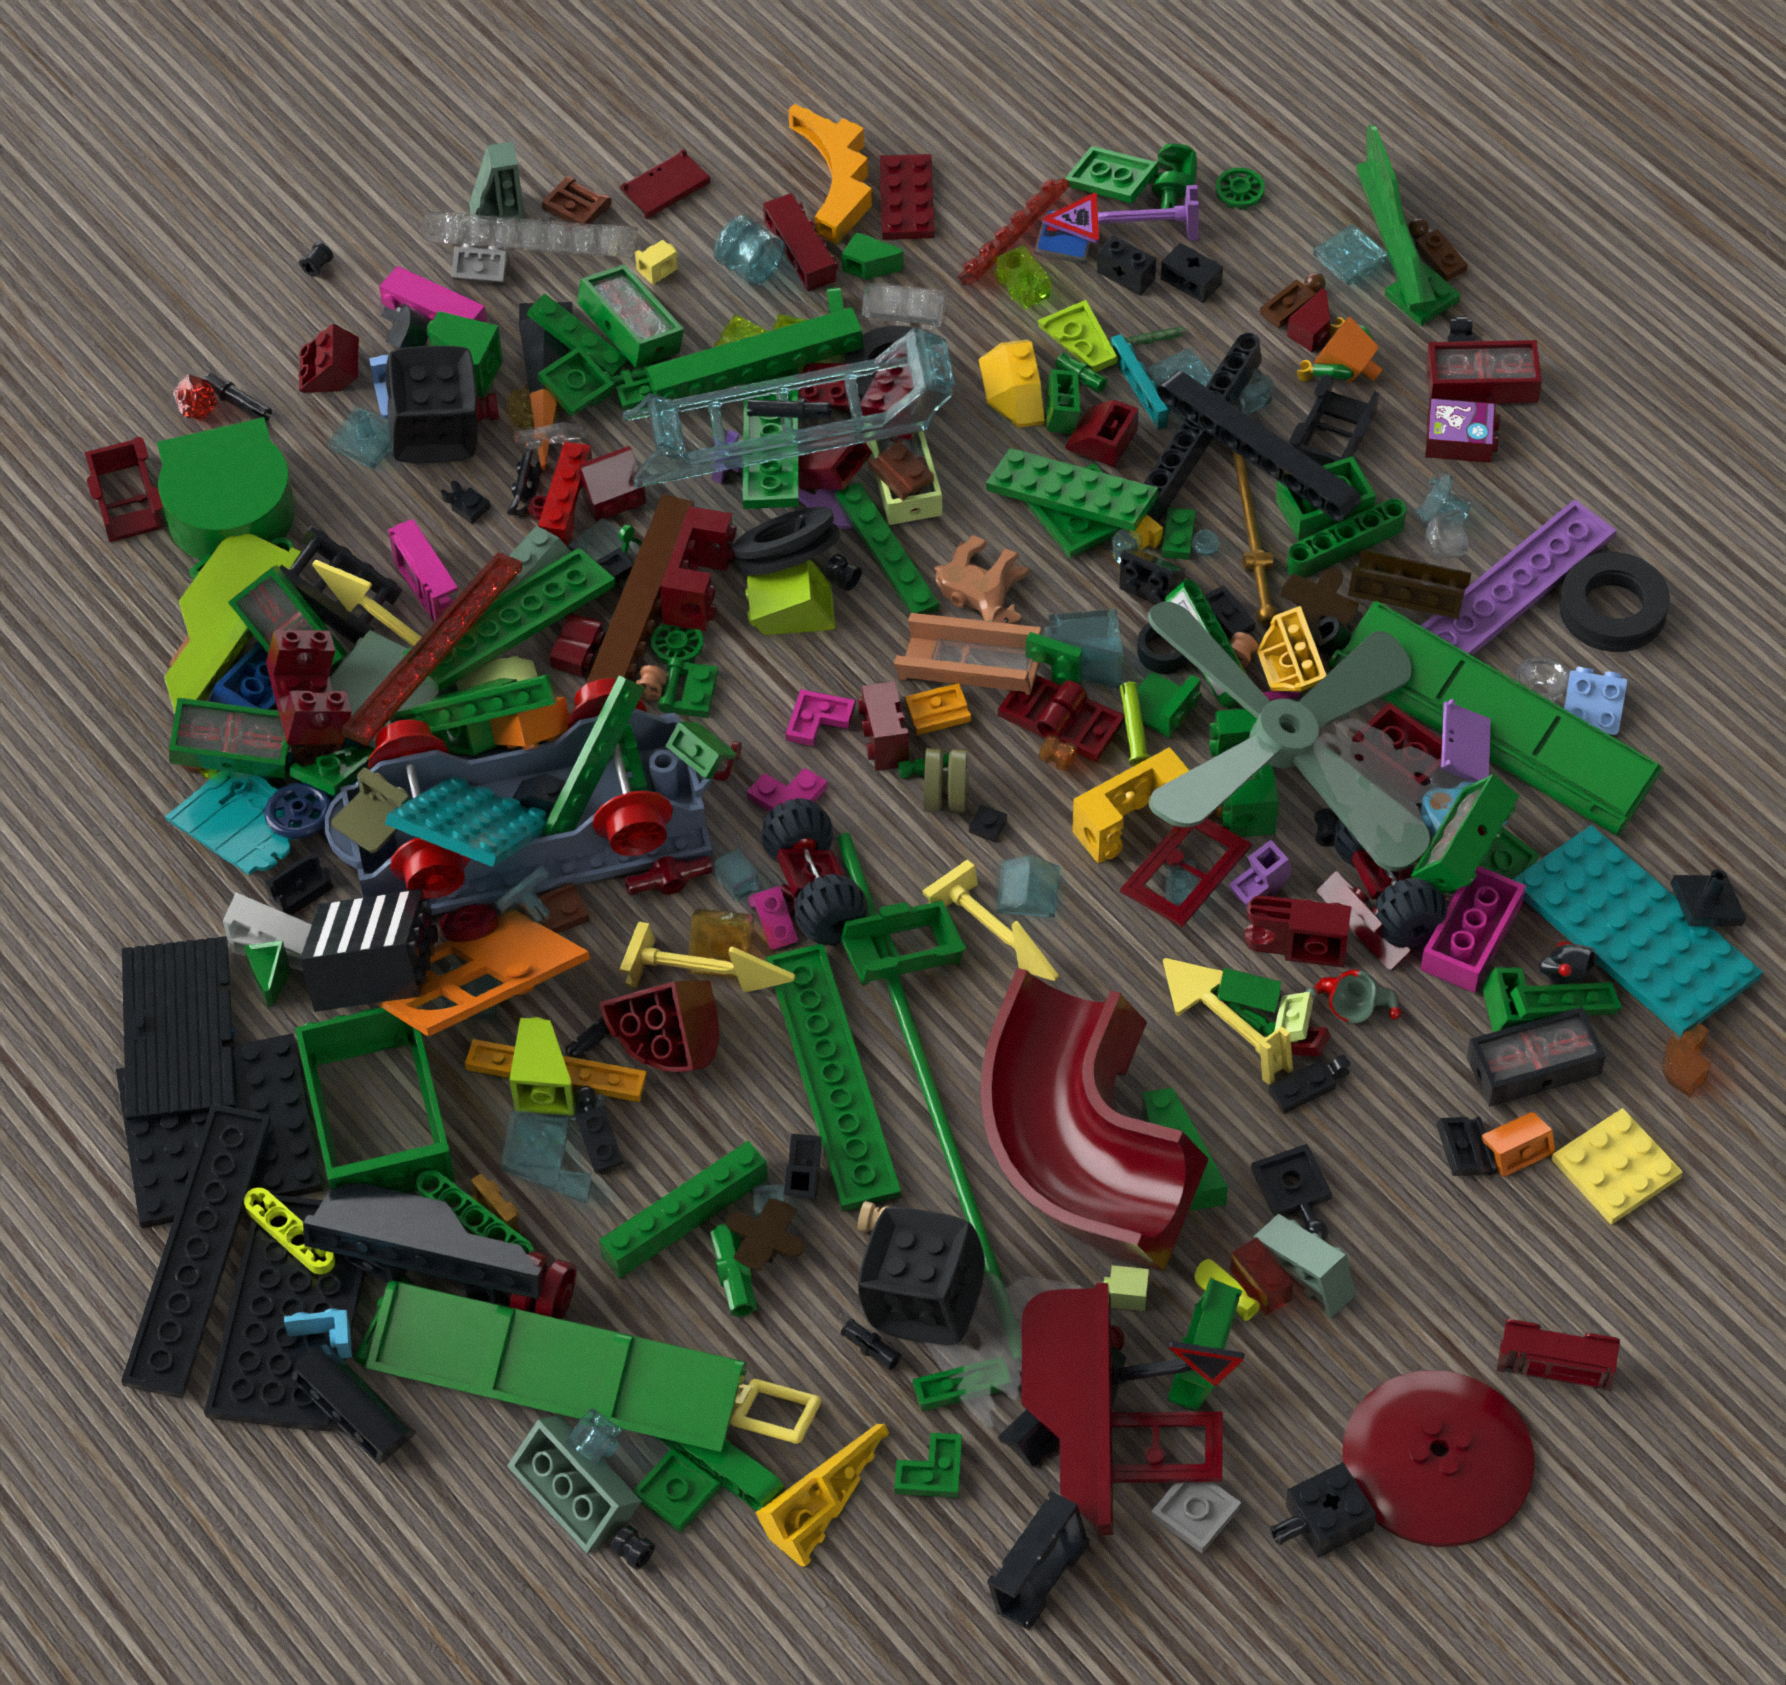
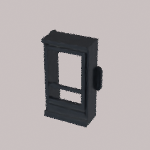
M1324 374L1314 391V395L1318 398L1305 423L1300 422L1297 424L1290 438V444L1321 466L1354 456L1373 416L1377 412L1378 392L1374 391L1367 404L1332 392L1333 378L1329 374ZM1323 414L1356 424L1353 433L1329 426L1325 422L1320 423ZM1317 427H1320L1321 430H1329L1350 437L1341 457L1308 446Z
M1052 1491L1048 1494L1049 1500H1045L1003 1560V1567H998L996 1577L991 1575L987 1580L997 1614L1027 1630L1032 1628L1045 1609L1047 1601L1044 1599L1066 1567L1075 1566L1090 1542V1538L1086 1536L1078 1504Z

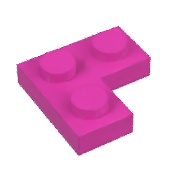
M800 689L786 731V741L814 746L820 724L848 729L855 710V700Z
M805 767L788 786L763 773L747 791V798L770 812L778 804H784L786 800L804 798L815 802L828 788L826 780Z

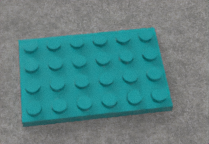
M452 776L451 779L447 778L389 812L385 821V825L494 867L534 839L543 835L542 831L549 816L542 809L534 807L529 809L520 805V802L514 798H501L494 795V792L489 788H476L468 785L467 780Z

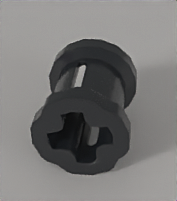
M316 242L312 246V251L306 257H302L299 260V265L306 274L312 277L318 276L321 267L326 262H331L334 256L328 246L321 242Z
M1331 808L1319 810L1314 814V821L1318 826L1315 841L1318 845L1324 847L1335 846V827L1339 817Z

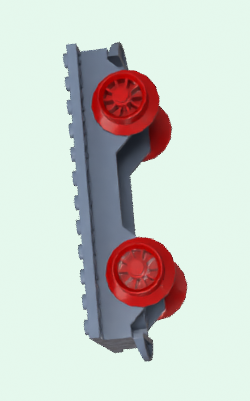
M598 679L589 682L578 690L574 697L575 708L570 713L567 725L569 729L556 741L546 742V740L539 742V747L529 750H522L521 746L513 749L502 748L477 755L456 757L448 754L449 751L444 741L434 736L431 728L426 723L413 719L400 720L382 728L376 735V748L369 756L368 768L373 773L381 774L394 787L403 788L408 793L409 800L447 778L451 779L452 776L463 778L468 781V785L476 788H489L494 792V795L501 798H513L523 780L542 774L567 781L617 679ZM640 698L627 725H632L649 791L631 792L628 778H631L632 774L625 771L618 743L575 830L551 836L544 833L494 867L400 830L376 853L367 851L332 827V819L360 792L358 781L353 785L340 787L341 792L330 803L325 815V834L334 853L343 862L357 869L363 897L422 888L425 899L430 900L432 916L456 911L458 908L466 905L488 904L550 891L569 883L578 885L651 869L652 864L656 860L665 856H672L676 861L683 860L684 862L707 855L709 857L713 856L706 827L705 809L701 797L710 786L712 779L702 777L665 746L678 722H684L681 721L680 716L677 717L676 712L660 716L647 713V708Z

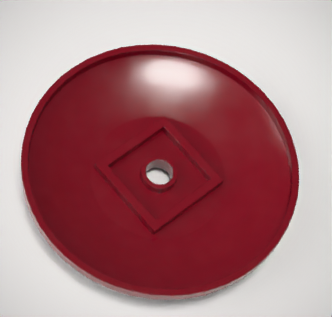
M1415 1371L1392 1378L1372 1390L1353 1412L1346 1427L1342 1448V1462H1344L1376 1512L1375 1522L1399 1538L1426 1546H1462L1485 1539L1508 1524L1521 1509L1528 1496L1534 1475L1535 1462L1532 1441L1526 1425L1515 1408L1490 1386L1469 1376L1449 1371ZM1435 1445H1442L1448 1450V1454L1443 1457L1436 1456L1431 1452V1448Z

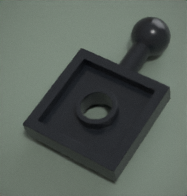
M1308 1144L1252 1162L1251 1171L1273 1216L1275 1217L1277 1214L1285 1216L1299 1211L1306 1224L1304 1229L1311 1234H1318L1325 1241L1328 1236V1227L1323 1221L1316 1219L1311 1206L1331 1200L1332 1192ZM1293 1176L1300 1183L1296 1186H1288L1283 1182V1179Z

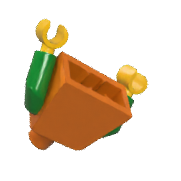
M1338 317L1335 320V325L1330 324L1329 332L1332 338L1314 360L1316 364L1312 366L1310 361L1303 360L1300 363L1301 370H1297V376L1300 381H1309L1313 375L1314 377H1322L1324 374H1329L1333 379L1352 383L1360 373L1373 382L1383 369L1371 360L1378 350V345L1374 342L1369 329L1366 326L1358 325L1351 317H1348L1346 320Z

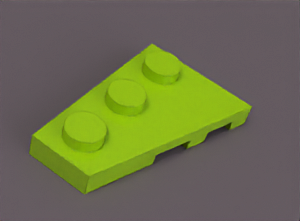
M1086 300L1037 320L1038 326L1081 363H1087L1094 372L1118 363L1116 353Z

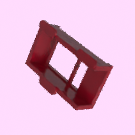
M136 437L130 441L84 452L91 475L87 478L91 498L98 500L109 542L163 529L159 514L163 507L158 488L152 487L144 462L148 459V452L142 437ZM138 466L146 494H138L133 498L106 504L98 476ZM145 499H148L150 508L109 517L107 509L133 502H143Z
M1506 1319L1496 1371L1504 1372L1505 1368L1513 1369V1373H1517L1520 1370L1522 1375L1601 1389L1605 1385V1390L1610 1391L1616 1373L1620 1345L1619 1338L1594 1333H1586L1585 1337L1542 1330L1540 1329L1541 1325L1536 1323Z

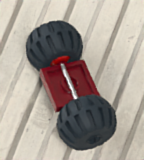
M796 798L795 800H786L784 804L780 803L775 806L774 810H771L764 820L761 831L764 849L774 861L780 864L793 896L798 897L795 905V917L800 930L806 937L818 944L838 945L839 942L842 943L840 938L846 921L867 917L868 905L866 896L853 880L844 876L834 852L829 850L833 838V826L827 812L819 804L808 799Z
M1339 819L1335 827L1334 843L1336 851L1344 862L1356 868L1371 899L1377 900L1375 907L1378 908V913H1376V917L1384 926L1381 928L1382 937L1388 943L1398 946L1397 948L1408 946L1410 949H1416V947L1425 946L1437 925L1441 924L1447 916V905L1443 894L1430 882L1419 878H1412L1411 875L1414 871L1412 865L1402 871H1388L1381 868Z

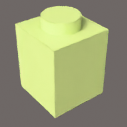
M1112 1265L1111 1276H1104V1283L1109 1284L1111 1292V1308L1145 1311L1149 1269Z

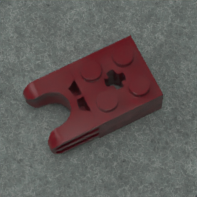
M1264 895L1255 896L1249 901L1247 906V917L1250 924L1245 931V944L1249 949L1256 952L1285 955L1286 961L1344 968L1351 906L1337 902H1315L1310 899L1299 900Z

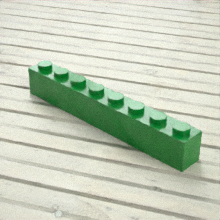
M851 307L648 366L649 385L658 408L673 405L680 401L700 397L714 391L724 390L731 386L751 382L755 379L775 375L779 372L864 348L863 334L854 310Z

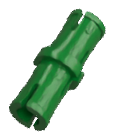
M1065 352L1058 356L1055 362L1056 368L1064 371L1078 372V382L1086 385L1097 394L1105 389L1107 379L1090 369L1087 363H1081Z

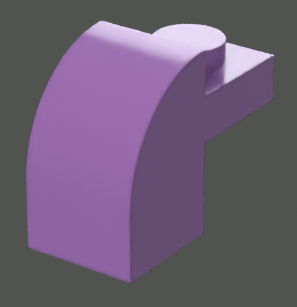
M1269 840L1248 857L1251 868L1229 884L1230 890L1246 908L1249 901L1255 896H1266L1270 893L1273 897L1285 885L1291 875L1292 868L1289 859L1272 840Z

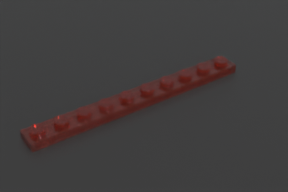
M497 552L341 727L342 735L367 746L520 573L522 561Z

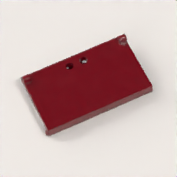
M682 149L678 154L629 182H624L621 184L620 190L648 219L709 184L710 176L687 155L686 149Z

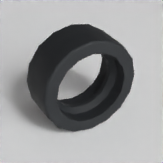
M1150 623L1146 624L1138 636L1137 654L1139 661L1145 668L1156 673H1172L1183 668L1189 659L1179 651L1174 654L1160 655L1148 648L1150 641L1162 636L1152 628Z

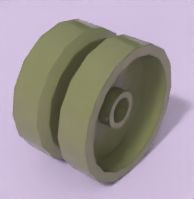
M926 748L924 778L925 812H939L943 805V794H948L949 811L965 813L966 794H969L967 749H952L949 753L948 767H944V753L941 748Z

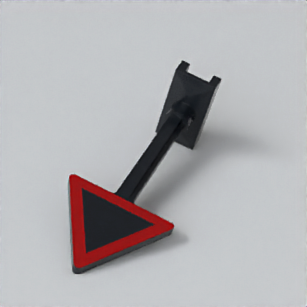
M1170 1341L1169 1349L1180 1359L1124 1367L1127 1357L1112 1345V1406L1119 1384H1124L1129 1380L1193 1370L1211 1385L1217 1386L1243 1361L1245 1354L1237 1351Z

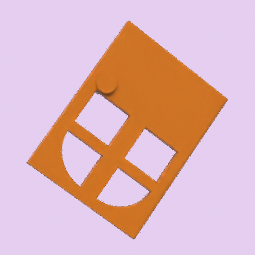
M512 910L498 917V927L487 936L467 942H452L448 940L435 946L434 956L430 958L431 964L453 953L469 963L441 976L427 970L426 984L422 986L419 997L375 1004L429 1037L514 995L531 992L535 985L589 960L590 955L586 949L523 914ZM486 974L504 983L477 997L459 988ZM442 995L458 1004L453 1007L437 1010L416 1009V1007Z

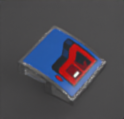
M1047 208V211H1046V213H1045V216H1047V215H1049V214H1051V213H1053V212H1055V211H1057V210H1056V209ZM1042 222L1034 253L1035 255L1086 264L1090 246L1093 242L1050 227Z

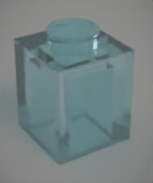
M739 848L731 853L723 854L714 862L716 879L734 902L759 889L758 872Z

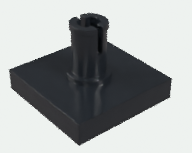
M1715 869L1710 875L1673 876L1670 884L1688 926H1743L1746 916L1724 871Z

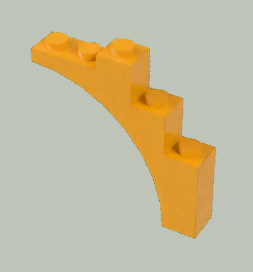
M793 104L788 110L789 128L804 136L819 150L832 174V183L825 203L814 216L816 233L818 236H822L824 239L837 245L872 206V188L863 183L868 177V158L859 153L864 147V128L844 118L835 124L807 108Z

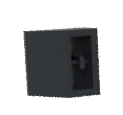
M1136 548L1123 550L1121 553L1119 589L1124 590L1130 595L1143 598L1153 605L1165 602L1166 596L1185 580V569Z

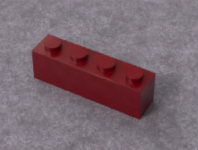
M792 193L763 203L764 222L807 292L836 282L837 260L833 254L830 255L827 251L824 238L817 235L812 219H807L803 204L800 201L797 202Z

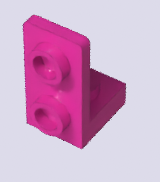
M780 886L747 897L750 907H756L770 950L798 941Z

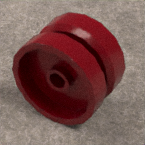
M531 1251L527 1256L534 1266L542 1268L543 1292L539 1299L512 1293L510 1307L563 1319L570 1305L576 1284V1265L561 1259L551 1264L550 1256Z

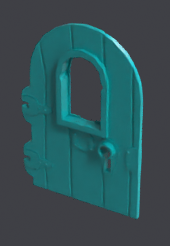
M346 734L344 739L345 747L343 749L356 746L358 751L363 749L359 740ZM289 749L287 765L293 759L291 749ZM221 770L165 816L168 822L249 876L256 870L267 871L277 865L278 861L275 857L283 860L288 856L291 849L289 843L293 840L274 833L265 821L264 812L267 801L278 791L268 784V780L272 777ZM356 778L349 785L355 784L358 781V779ZM329 794L332 798V801L338 796V794H336L335 796ZM293 795L286 798L285 801L289 802L290 800L298 797L296 795ZM310 795L307 798L311 801V803H314L318 800L316 797ZM284 810L276 811V817H285ZM314 811L310 818L316 820L321 813ZM290 822L289 827H301V824Z

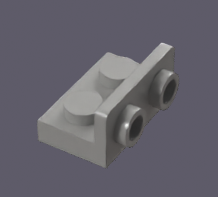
M463 244L462 247H454L451 278L458 281L505 284L507 263L510 262V256L504 248L499 246L479 249L478 246L473 244Z

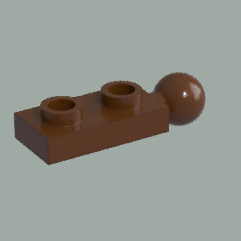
M1414 218L1410 221L1408 228L1411 236L1416 238V248L1440 277L1448 281L1467 271L1468 264L1438 229L1429 233V225L1423 218Z
M1312 272L1306 276L1304 284L1296 279L1260 307V315L1280 329L1296 311L1322 288L1324 289L1326 284L1324 276L1319 272Z

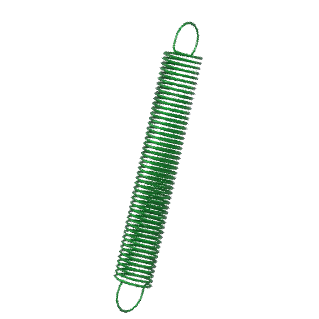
M1180 327L1164 329L1160 338L1161 330L1150 332L1151 335L1147 341L1148 333L1132 336L1131 345H1143L1141 342L1145 335L1144 344L1152 343L1151 341H1162L1164 338L1167 340L1168 338L1173 339V336L1174 338H1177V336L1182 337L1180 333L1184 329L1181 328L1177 335L1176 333ZM1125 337L1124 339L1126 341L1129 338L1127 342L1129 343L1132 337Z

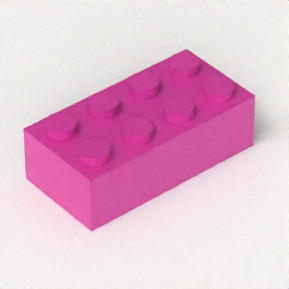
M1480 866L1475 871L1477 876L1468 887L1463 886L1457 889L1447 907L1446 918L1441 924L1437 925L1423 951L1421 971L1473 993L1478 989L1522 907L1526 885Z

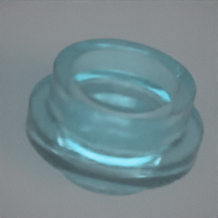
M1200 530L1192 538V549L1199 555H1212L1219 548V539L1211 530Z

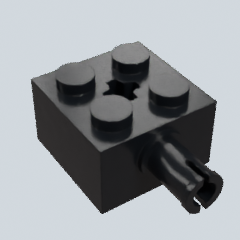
M1344 1462L1289 1488L1287 1490L1285 1506L1292 1517L1270 1526L1273 1539L1278 1538L1275 1542L1279 1546L1303 1534L1319 1558L1373 1531L1376 1512Z

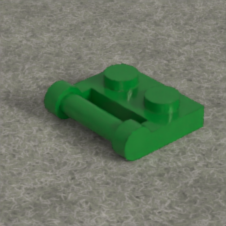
M671 658L668 661L667 671L669 673L663 697L659 699L658 709L663 713L670 714L676 712L677 715L708 718L718 677V666L685 663L681 659ZM679 675L687 676L682 700L675 701L674 696Z

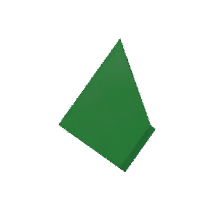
M280 940L244 946L247 963L268 1008L274 1006L291 973L284 942Z

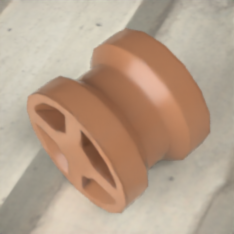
M1237 632L1231 638V646L1242 667H1247L1251 661V655H1254L1258 650L1257 641L1243 632Z
M643 666L639 672L640 679L636 682L645 687L641 698L657 700L662 695L661 686L665 685L667 674L656 666Z

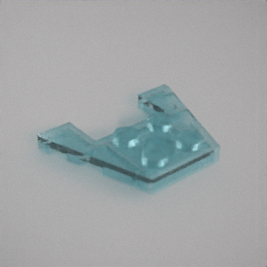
M597 1095L595 1108L603 1105L605 1107V1095ZM575 1105V1115L584 1112L583 1109ZM512 1111L510 1113L501 1161L502 1170L580 1202L588 1203L592 1183L591 1173L562 1171L570 1122H577L576 1117L571 1115Z

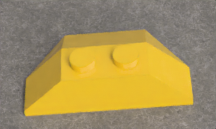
M1029 340L1002 342L979 358V367L987 404L1002 416L1011 420L1018 428L1044 425L1041 382L1032 342Z
M1301 606L1275 615L1271 621V627L1265 633L1257 650L1271 691L1299 693L1311 690L1326 676V672Z

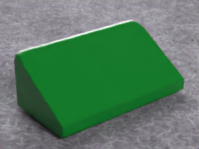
M1224 967L1217 998L1276 1013L1282 981Z

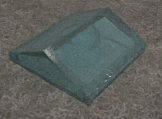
M1031 855L1002 861L996 913L1055 918L1060 866Z

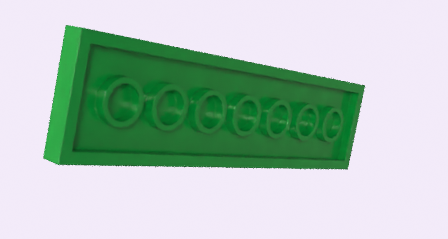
M798 367L744 383L743 509L799 507L798 418L748 417L747 411H750V409H747L748 399L798 401Z
M578 548L403 652V660L440 692L615 586V578L581 548Z

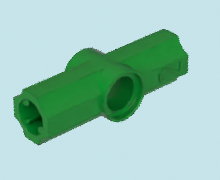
M726 1224L718 1225L717 1228L710 1232L713 1249L717 1258L715 1263L720 1286L724 1287L731 1316H738L739 1318L749 1316L757 1308L753 1288L750 1283L752 1281L750 1268L733 1258L741 1246L739 1235L729 1230Z

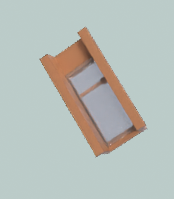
M918 613L910 614L908 624L911 640L906 655H896L894 661V668H897L899 680L913 678L1023 691L1026 695H1030L1040 663L1025 657L1026 638L1030 632L1041 635V627Z

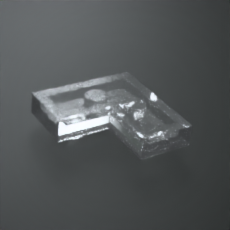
M557 423L513 433L515 444L525 445L526 449L541 447V442L549 440L550 444L561 443L563 445L564 442L578 443L577 439L587 437L585 426L569 423Z

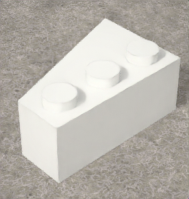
M236 892L223 919L231 953L245 956L244 946L283 940L290 968L303 971L300 958L312 924Z

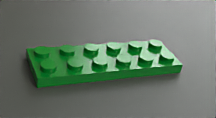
M1012 448L1008 450L986 481V490L989 492L1131 531H1136L1159 496L1158 488Z

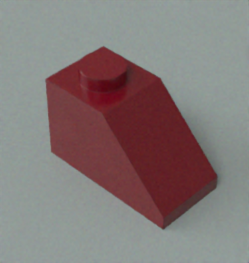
M1322 288L1288 319L1287 337L1310 352H1313L1320 345L1323 346L1330 337V312L1326 290Z

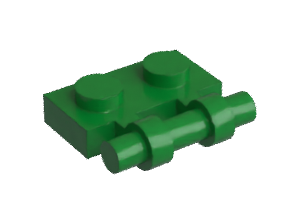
M651 363L644 365L642 369L630 372L627 369L620 371L619 375L611 376L623 413L657 404L649 385L647 367L652 366Z

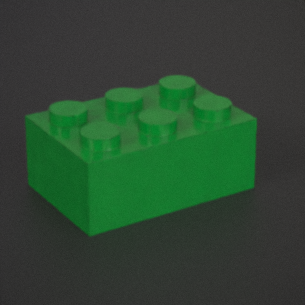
M1353 456L1322 466L1352 486L1360 494L1361 504L1345 519L1375 506L1376 495ZM1277 481L1275 501L1298 541L1341 522L1332 519Z

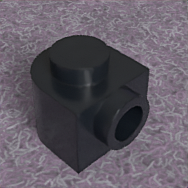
M1326 617L1312 626L1316 636L1314 643L1322 653L1327 652L1332 656L1337 649H1344L1350 642L1351 631L1335 617Z

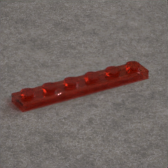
M1065 177L1058 180L1052 178L1043 183L1040 187L1041 191L1025 202L1026 207L1014 213L1010 217L1011 222L994 233L995 238L978 250L980 254L963 265L964 270L957 276L962 285L978 281L1071 186Z

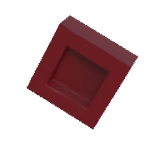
M1308 1027L1306 1039L1291 1042L1292 1054L1320 1056L1330 1038L1328 1028Z

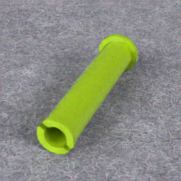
M1125 682L1124 685L1121 684L1119 686V689L1121 691L1131 753L1129 764L1136 766L1151 756L1147 752L1137 683Z

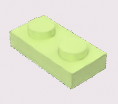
M1310 992L1281 996L1275 1031L1280 1027L1285 1028L1290 1033L1291 1042L1306 1039L1313 1005V998Z

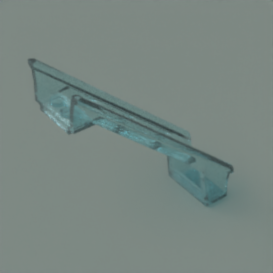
M913 327L872 360L674 400L649 393L637 407L623 411L624 421L651 417L656 451L645 461L633 478L634 488L925 431L929 427L930 419L936 411L952 396L951 387L955 384L946 339L940 338V335ZM910 365L914 389L886 412L863 416L856 385L857 377L871 375L876 371ZM845 380L852 419L796 430L794 429L792 418L781 417L783 433L729 444L725 442L720 413L721 404L775 393L777 394V400L789 401L788 393L790 390ZM708 407L715 446L684 452L685 448L678 411L684 412Z

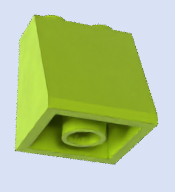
M811 559L781 571L747 576L748 588L745 590L750 608L747 612L748 620L763 635L826 631L836 628L832 585Z
M540 1017L520 1018L509 1079L515 1111L575 1116L576 1110L571 1079L551 1021Z

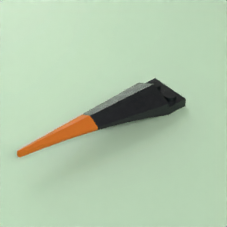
M557 302L573 315L572 302ZM520 303L519 329L540 465L544 471L557 400L537 377L539 372L568 353V347L527 316L528 309L534 303Z

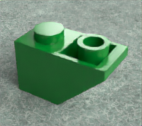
M857 232L842 252V271L865 280L902 271L904 268L903 249Z

